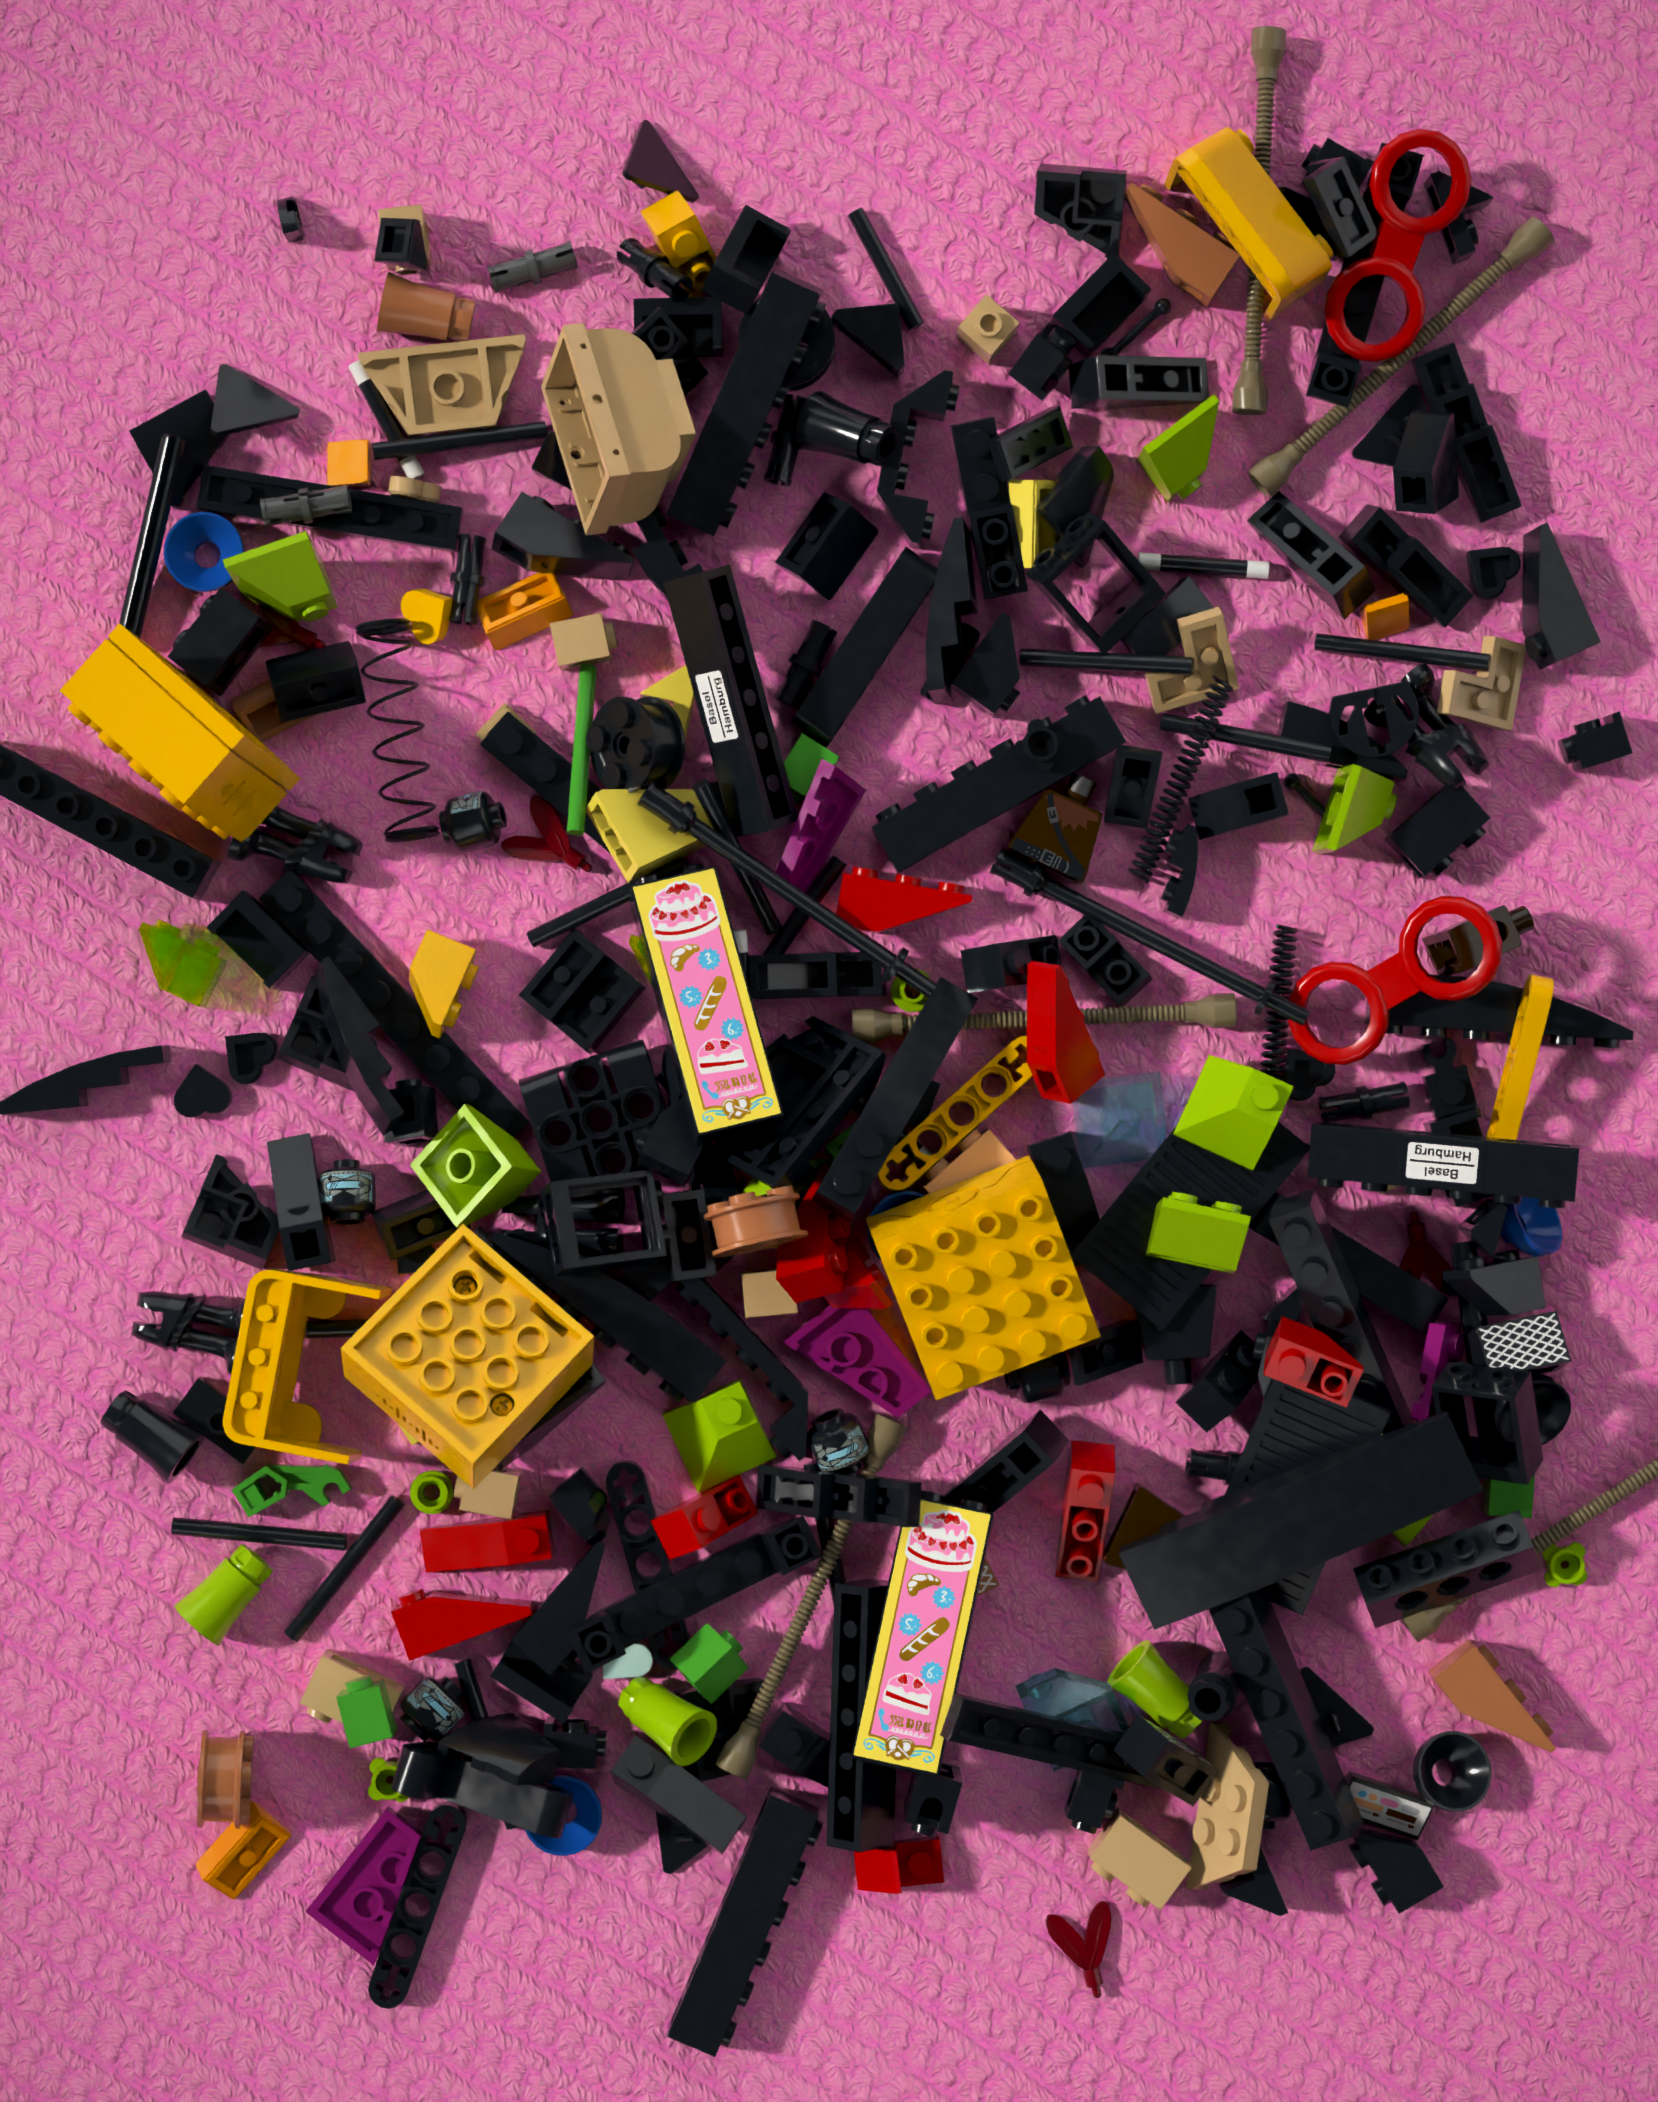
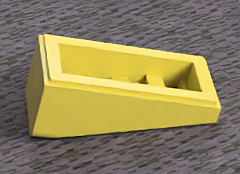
M1012 479L1008 481L1010 502L1013 507L1024 568H1032L1036 557L1043 550L1053 547L1057 543L1054 540L1057 537L1056 531L1038 512L1036 507L1055 487L1058 480Z

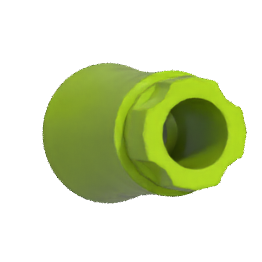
M241 1544L230 1558L225 1557L216 1569L193 1591L177 1602L174 1608L200 1634L215 1645L220 1646L231 1626L249 1602L262 1589L260 1585L271 1575L273 1569L251 1548Z
M1144 1640L1133 1647L1115 1666L1107 1680L1108 1686L1130 1699L1151 1716L1162 1728L1166 1727L1181 1739L1191 1734L1203 1721L1195 1717L1189 1710V1686L1164 1661L1150 1640Z
M637 1677L632 1679L620 1694L618 1706L623 1710V1713L630 1718L633 1725L656 1742L675 1764L687 1766L694 1763L704 1755L712 1744L717 1730V1720L714 1714L687 1702L661 1684L653 1683L645 1677Z

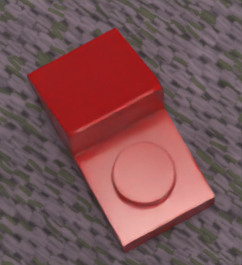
M939 1836L895 1840L894 1846L865 1852L854 1851L858 1890L902 1894L901 1887L944 1883Z

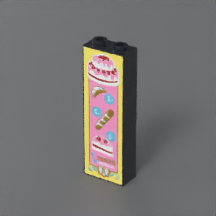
M702 864L684 867L678 871L679 875L662 878L659 874L642 877L636 881V885L630 886L629 892L631 909L695 1146L779 1126L784 1116L716 866L704 868Z
M921 1490L919 1527L900 1526L851 1758L857 1761L940 1779L948 1741L940 1734L954 1693H958L994 1514L986 1512L987 1505L980 1502L962 1499L960 1506L943 1503V1495Z

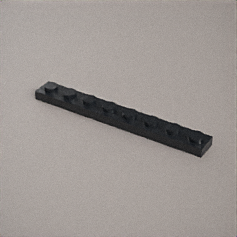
M294 870L287 871L259 898L319 963L329 956L379 1022L380 1028L458 1111L464 1104H468L512 1137H515L530 1122L445 1031H443L440 1039L431 1035L418 1002L312 889L296 875Z

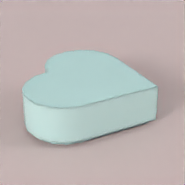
M637 1642L625 1648V1655L603 1665V1679L632 1678L645 1675L653 1663L651 1649L642 1642Z

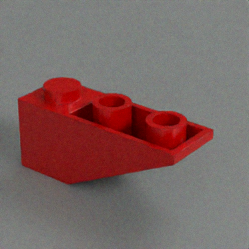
M853 867L852 874L843 873L836 914L860 931L879 933L970 904L973 895L963 894L965 888L963 885L939 882L938 889L922 887V878L896 874L894 882L878 879L879 871Z
M1031 961L1027 964V1064L1042 1098L1072 1104L1106 1074L1099 1059V1051L1090 1038L1084 1023V1015L1076 1004L1069 987V979L1062 970L1061 965Z
M830 1162L822 1164L796 1211L800 1229L807 1230L808 1236L778 1246L776 1280L795 1303L843 1291L844 1272L848 1269L845 1240L850 1233L849 1222L812 1201L818 1187L831 1167Z
M1071 1440L1055 1577L1094 1582L1099 1580L1115 1479V1445Z

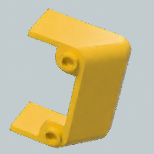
M1225 127L1177 156L1173 160L1164 185L1170 191L1184 180L1273 298L1263 315L1267 322H1269L1324 281L1332 268L1330 258L1334 256L1330 245L1320 234L1314 237L1251 152L1254 151V146L1248 136L1241 129L1234 132L1230 127Z
M278 1269L263 1270L255 1274L247 1287L224 1410L223 1428L226 1435L232 1441L239 1444L347 1465L361 1459L362 1450L320 1442L323 1428L320 1413L309 1404L293 1401L308 1316L319 1319L334 1317L343 1310L347 1294L382 1299L391 1296L393 1287L330 1275Z

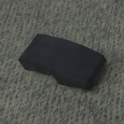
M657 307L632 332L650 348L656 360L673 359L684 397L709 373L685 345L688 339L661 307Z
M1190 576L1182 578L1121 641L1131 654L1165 656L1182 642L1177 619L1214 607Z
M1189 823L1183 827L1182 831L1173 830L1164 849V853L1170 855L1166 865L1180 871L1181 874L1179 878L1171 876L1162 893L1161 899L1167 902L1163 912L1178 919L1183 917L1188 905L1197 870L1196 827Z
M1085 915L1058 940V943L1119 1007H1124L1153 980L1151 975L1121 946L1119 941L1101 923Z

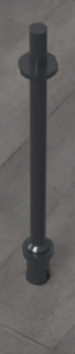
M654 781L650 783L639 799L637 805L642 806L670 825L668 830L673 834L677 832L689 833L885 968L882 980L886 983L895 975L927 998L936 988V982L904 961L909 950L903 947L896 954L889 951L697 818L696 811L693 810L695 805L689 801H686L684 804L659 787Z
M1004 848L999 852L996 858L997 861L993 864L990 873L1023 888V894L1032 897L1033 894H1044L1257 1003L1254 1014L1258 1016L1266 1007L1302 1026L1304 1025L1310 1010L1273 992L1277 981L1271 979L1265 988L1051 879L1049 873L1045 871L1046 866L1040 863L1035 866L1007 852Z

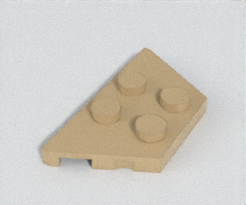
M525 334L361 352L358 353L360 364L409 438L497 427L526 346Z
M1210 1722L1205 1759L1219 1772L1201 1795L1198 1802L1196 1821L1193 1825V1843L1190 1857L1192 1868L1188 1872L1186 1888L1190 1890L1208 1889V1885L1211 1883L1226 1882L1234 1879L1236 1875H1245L1257 1870L1269 1782L1261 1770L1255 1768L1252 1758L1246 1749L1233 1745L1228 1738L1231 1728L1225 1723Z

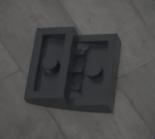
M573 929L519 996L586 1052L592 1054L646 987L576 929Z

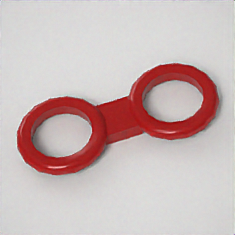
M1419 128L1401 133L1382 148L1373 163L1369 187L1373 205L1382 217L1377 229L1379 236L1373 240L1367 258L1354 261L1336 276L1327 292L1324 309L1328 333L1340 350L1356 360L1380 362L1397 357L1413 344L1423 327L1426 304L1422 286L1412 273L1425 235L1442 231L1459 217L1469 199L1472 181L1468 159L1455 141L1439 131ZM1418 147L1431 148L1442 155L1450 168L1452 177L1450 195L1443 207L1434 214L1422 218L1410 217L1399 210L1391 198L1389 188L1391 170L1398 158L1408 150ZM1375 274L1385 275L1395 281L1404 293L1407 306L1405 320L1399 331L1387 341L1377 344H1366L1355 338L1346 326L1343 313L1345 298L1352 286L1362 278Z
M1441 896L1424 902L1408 916L1399 935V952L1368 971L1348 962L1331 961L1313 967L1297 981L1289 1000L1307 1009V1003L1312 992L1320 984L1331 979L1346 980L1356 985L1366 996L1370 1007V1024L1364 1036L1355 1044L1347 1047H1334L1320 1041L1311 1031L1307 1019L1303 1026L1288 1019L1295 1041L1306 1054L1325 1064L1348 1065L1365 1059L1380 1045L1388 1029L1389 1010L1414 995L1423 992L1438 1000L1459 1001L1477 995L1493 980L1501 964L1502 939L1496 922L1482 906L1464 897ZM1442 914H1456L1469 920L1479 931L1483 942V958L1477 970L1469 978L1458 983L1442 982L1430 976L1421 965L1417 953L1418 938L1423 927L1434 917Z

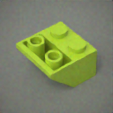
M1172 1192V1195H1169L1168 1198L1163 1197L1156 1204L1146 1255L1221 1272L1234 1273L1238 1266L1251 1216L1241 1214L1242 1207L1231 1203L1216 1201L1215 1205H1211V1207L1197 1205L1198 1197L1179 1192Z

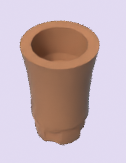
M388 272L379 310L377 333H403L445 341L449 337L456 341H468L476 301L456 297V293L415 283Z

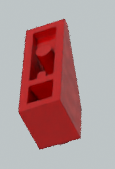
M549 1509L514 1514L511 1519L494 1517L420 1529L426 1573L514 1565L552 1559L555 1554Z
M423 1588L400 1596L399 1601L401 1604L395 1606L391 1613L408 1659L411 1661L531 1616L536 1608L533 1601L444 1591H434L425 1595Z

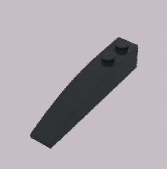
M940 977L936 988L924 1004L812 1198L813 1202L844 1220L851 1221L976 1004L977 997Z

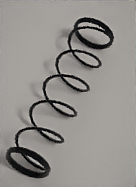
M406 618L375 620L359 624L355 627L357 630L355 633L364 639L406 645L368 661L360 670L362 675L380 682L413 685L375 701L366 711L370 717L376 720L418 726L390 737L376 745L372 751L375 757L393 763L425 766L386 783L378 791L379 796L388 801L430 807L387 827L383 834L386 837L385 841L388 843L431 838L440 834L438 831L440 828L437 826L416 827L388 832L394 827L428 814L436 808V805L431 802L392 798L382 793L387 787L425 772L431 766L429 763L380 756L376 752L383 745L415 733L425 726L424 723L418 721L385 718L371 713V709L376 705L410 692L419 686V683L414 681L381 678L365 672L369 665L413 646V643L410 641L371 637L409 629L411 627L409 624L410 620Z

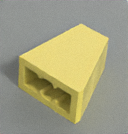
M602 789L594 794L586 807V812L628 883L649 874L679 857L683 858L706 847L705 844L687 832L673 834L668 830L670 825L642 806L637 805L646 789H639L628 793L627 789ZM664 789L684 804L686 801H689L695 805L693 810L696 811L697 818L712 828L693 789Z

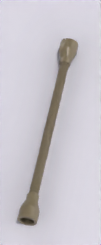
M1275 26L1256 27L1252 29L1251 55L1256 67V81L1259 85L1257 87L1259 90L1257 95L1259 97H1257V125L1255 126L1257 130L1255 131L1256 147L1254 148V156L1267 174L1271 173V165L1269 163L1271 162V135L1273 134L1271 131L1273 129L1271 125L1273 124L1272 113L1274 112L1273 96L1275 95L1273 91L1275 90V82L1278 80V69L1286 53L1287 31ZM1249 269L1248 279L1250 280L1247 281L1249 285L1247 290L1249 291L1247 292L1248 297L1246 299L1248 301L1246 303L1248 307L1246 308V318L1248 319L1245 320V323H1247L1245 328L1247 330L1245 331L1246 336L1244 338L1246 340L1244 342L1246 346L1244 351L1246 352L1244 353L1245 358L1241 362V373L1233 389L1232 412L1240 415H1263L1267 413L1268 390L1262 374L1263 362L1259 358L1261 357V353H1259L1261 347L1259 346L1262 345L1260 342L1262 337L1260 335H1262L1261 329L1263 326L1260 324L1263 323V314L1261 313H1263L1262 307L1264 304L1262 302L1264 298L1262 296H1264L1263 290L1265 288L1251 269Z
M1534 216L1529 218L1514 232L1507 248L1498 255L1497 261H1494L1485 272L1481 273V276L1473 280V283L1468 285L1469 287H1465L1456 298L1452 299V302L1444 306L1440 313H1436L1427 324H1424L1411 346L1397 357L1383 361L1382 365H1379L1369 376L1365 377V380H1362L1361 383L1357 384V387H1354L1348 408L1338 405L1333 406L1332 409L1328 410V413L1324 414V417L1320 418V421H1316L1311 428L1307 429V432L1299 436L1295 443H1288L1281 451L1263 457L1247 471V475L1253 484L1268 498L1273 496L1287 483L1295 466L1303 460L1304 453L1306 454L1308 450L1312 449V446L1316 445V442H1320L1325 435H1328L1329 431L1333 430V427L1335 428L1337 424L1341 423V420L1345 419V416H1349L1354 409H1357L1358 405L1362 404V401L1364 402L1366 398L1370 397V394L1374 393V390H1378L1383 383L1387 382V379H1390L1391 375L1393 376L1395 372H1398L1399 368L1403 367V364H1407V360L1410 361L1412 357L1416 356V353H1419L1424 346H1427L1428 342L1432 341V338H1436V334L1439 335L1445 327H1448L1453 320L1457 319V316L1461 315V312H1465V309H1468L1474 301H1477L1482 294H1485L1486 290L1490 289V286H1494V283H1497L1503 275H1506L1509 271H1514L1521 263L1537 258L1555 242L1554 236L1547 226Z
M1234 993L1211 994L1196 1001H1186L1184 1004H1180V1006L1178 1004H1175V1006L1170 1004L1169 1007L1168 1005L1163 1007L1162 1005H1158V1007L1156 1005L1152 1007L1147 1005L1146 1008L1143 1005L1141 1008L1140 1006H1136V1008L1134 1006H1130V1008L1125 1006L1123 1009L1120 1006L1119 1009L1117 1007L1113 1009L1112 1007H1108V1009L1103 1007L1102 1010L1100 1007L1097 1010L1095 1008H1091V1010L1090 1008H1086V1010L1084 1008L1080 1009L1084 1015V1023L1090 1025V1023L1095 1025L1096 1022L1100 1025L1102 1022L1103 1024H1107V1022L1109 1024L1113 1022L1115 1024H1118V1022L1123 1024L1124 1021L1125 1023H1129V1021L1131 1023H1135V1021L1140 1023L1142 1020L1145 1023L1146 1020L1147 1022L1152 1020L1153 1022H1157V1020L1159 1022L1163 1020L1168 1022L1169 1019L1172 1022L1174 1019L1175 1021L1181 1019L1185 1023H1199L1211 1028L1236 1027L1237 1021ZM874 1008L852 1009L853 1036L866 1043H876L890 1036L903 1035L907 1030L909 1032L917 1015H914L913 1018L909 1015L906 1018L902 1014H889ZM1027 1010L1024 1013L1023 1011H1019V1013L1017 1011L1013 1013L1011 1011H1008V1013L1003 1011L1002 1014L1001 1012H997V1014L995 1012H991V1014L986 1012L985 1015L983 1012L980 1015L978 1013L974 1015L970 1013L961 1030L963 1028L964 1030H968V1028L970 1030L974 1028L979 1030V1027L982 1030L985 1027L986 1029H990V1027L992 1029H996V1027L998 1029H1001V1027L1006 1029L1007 1026L1009 1028L1013 1026L1014 1028H1018V1026L1020 1028L1024 1026L1027 1028Z
M877 1413L868 1432L869 1453L862 1460L864 1468H861L860 1471L862 1473L859 1474L877 1476L875 1473H878L879 1470L882 1471L886 1460L899 1449L908 1427ZM837 1520L838 1524L834 1526L836 1529H833V1534L830 1535L831 1540L827 1541L829 1545L825 1546L826 1550H823L824 1555L820 1557L822 1560L818 1561L820 1565H816L817 1570L813 1572L815 1575L811 1576L813 1580L809 1581L810 1585L806 1587L808 1590L804 1591L803 1601L799 1602L801 1606L797 1607L798 1611H795L796 1616L792 1617L794 1621L790 1622L791 1626H788L789 1631H786V1636L783 1637L784 1642L780 1643L782 1647L778 1648L779 1652H776L777 1657L773 1659L775 1662L771 1663L770 1672L766 1674L768 1677H765V1682L762 1683L763 1688L759 1689L761 1693H757L756 1703L752 1704L754 1708H751V1713L747 1715L749 1718L742 1721L738 1731L723 1746L716 1765L721 1769L738 1777L748 1778L757 1757V1743L762 1732V1725L760 1723H763V1718H766L765 1713L769 1711L767 1708L771 1707L772 1697L774 1698L776 1696L775 1692H778L779 1682L783 1681L781 1677L785 1676L784 1672L788 1670L786 1667L790 1666L791 1657L795 1655L796 1646H799L798 1641L802 1640L800 1636H803V1631H806L805 1626L809 1624L807 1621L811 1620L812 1610L814 1611L816 1609L815 1606L818 1605L819 1595H822V1590H825L824 1585L828 1583L826 1580L830 1579L831 1570L835 1568L833 1565L837 1564L838 1554L842 1553L840 1549L844 1548L843 1544H846L845 1539H848L849 1536L847 1534L851 1533L850 1529H853L852 1524H855L854 1521Z
M1658 1458L1657 1461L1653 1460L1652 1464L1648 1463L1647 1466H1644L1643 1470L1639 1469L1638 1473L1634 1472L1633 1475L1629 1476V1479L1625 1478L1624 1482L1620 1481L1619 1484L1615 1485V1488L1611 1487L1610 1491L1606 1490L1605 1493L1601 1494V1497L1597 1496L1596 1500L1592 1499V1503L1588 1502L1587 1506L1583 1505L1582 1509L1578 1508V1512L1574 1511L1573 1515L1569 1514L1568 1518L1564 1517V1521L1560 1520L1559 1524L1555 1523L1554 1527L1550 1526L1549 1530L1546 1529L1540 1533V1536L1536 1535L1535 1539L1532 1538L1531 1541L1536 1556L1538 1553L1541 1554L1542 1550H1547V1547L1550 1548L1552 1544L1555 1545L1556 1541L1559 1542L1561 1538L1564 1539L1566 1535L1569 1536L1570 1532H1575V1528L1578 1530L1580 1526L1583 1527L1585 1525L1584 1523H1589V1519L1592 1521L1594 1517L1597 1518L1599 1514H1603V1510L1606 1512L1608 1508L1611 1509L1613 1505H1617V1501L1620 1503L1622 1499L1625 1500L1627 1496H1631V1492L1634 1494L1636 1490L1639 1491L1641 1487H1645V1483L1650 1484V1480L1653 1482L1655 1478H1658ZM1472 1595L1403 1618L1402 1621L1418 1643L1436 1632L1445 1618L1456 1611L1458 1604H1463L1462 1601L1466 1602L1467 1598L1471 1599Z

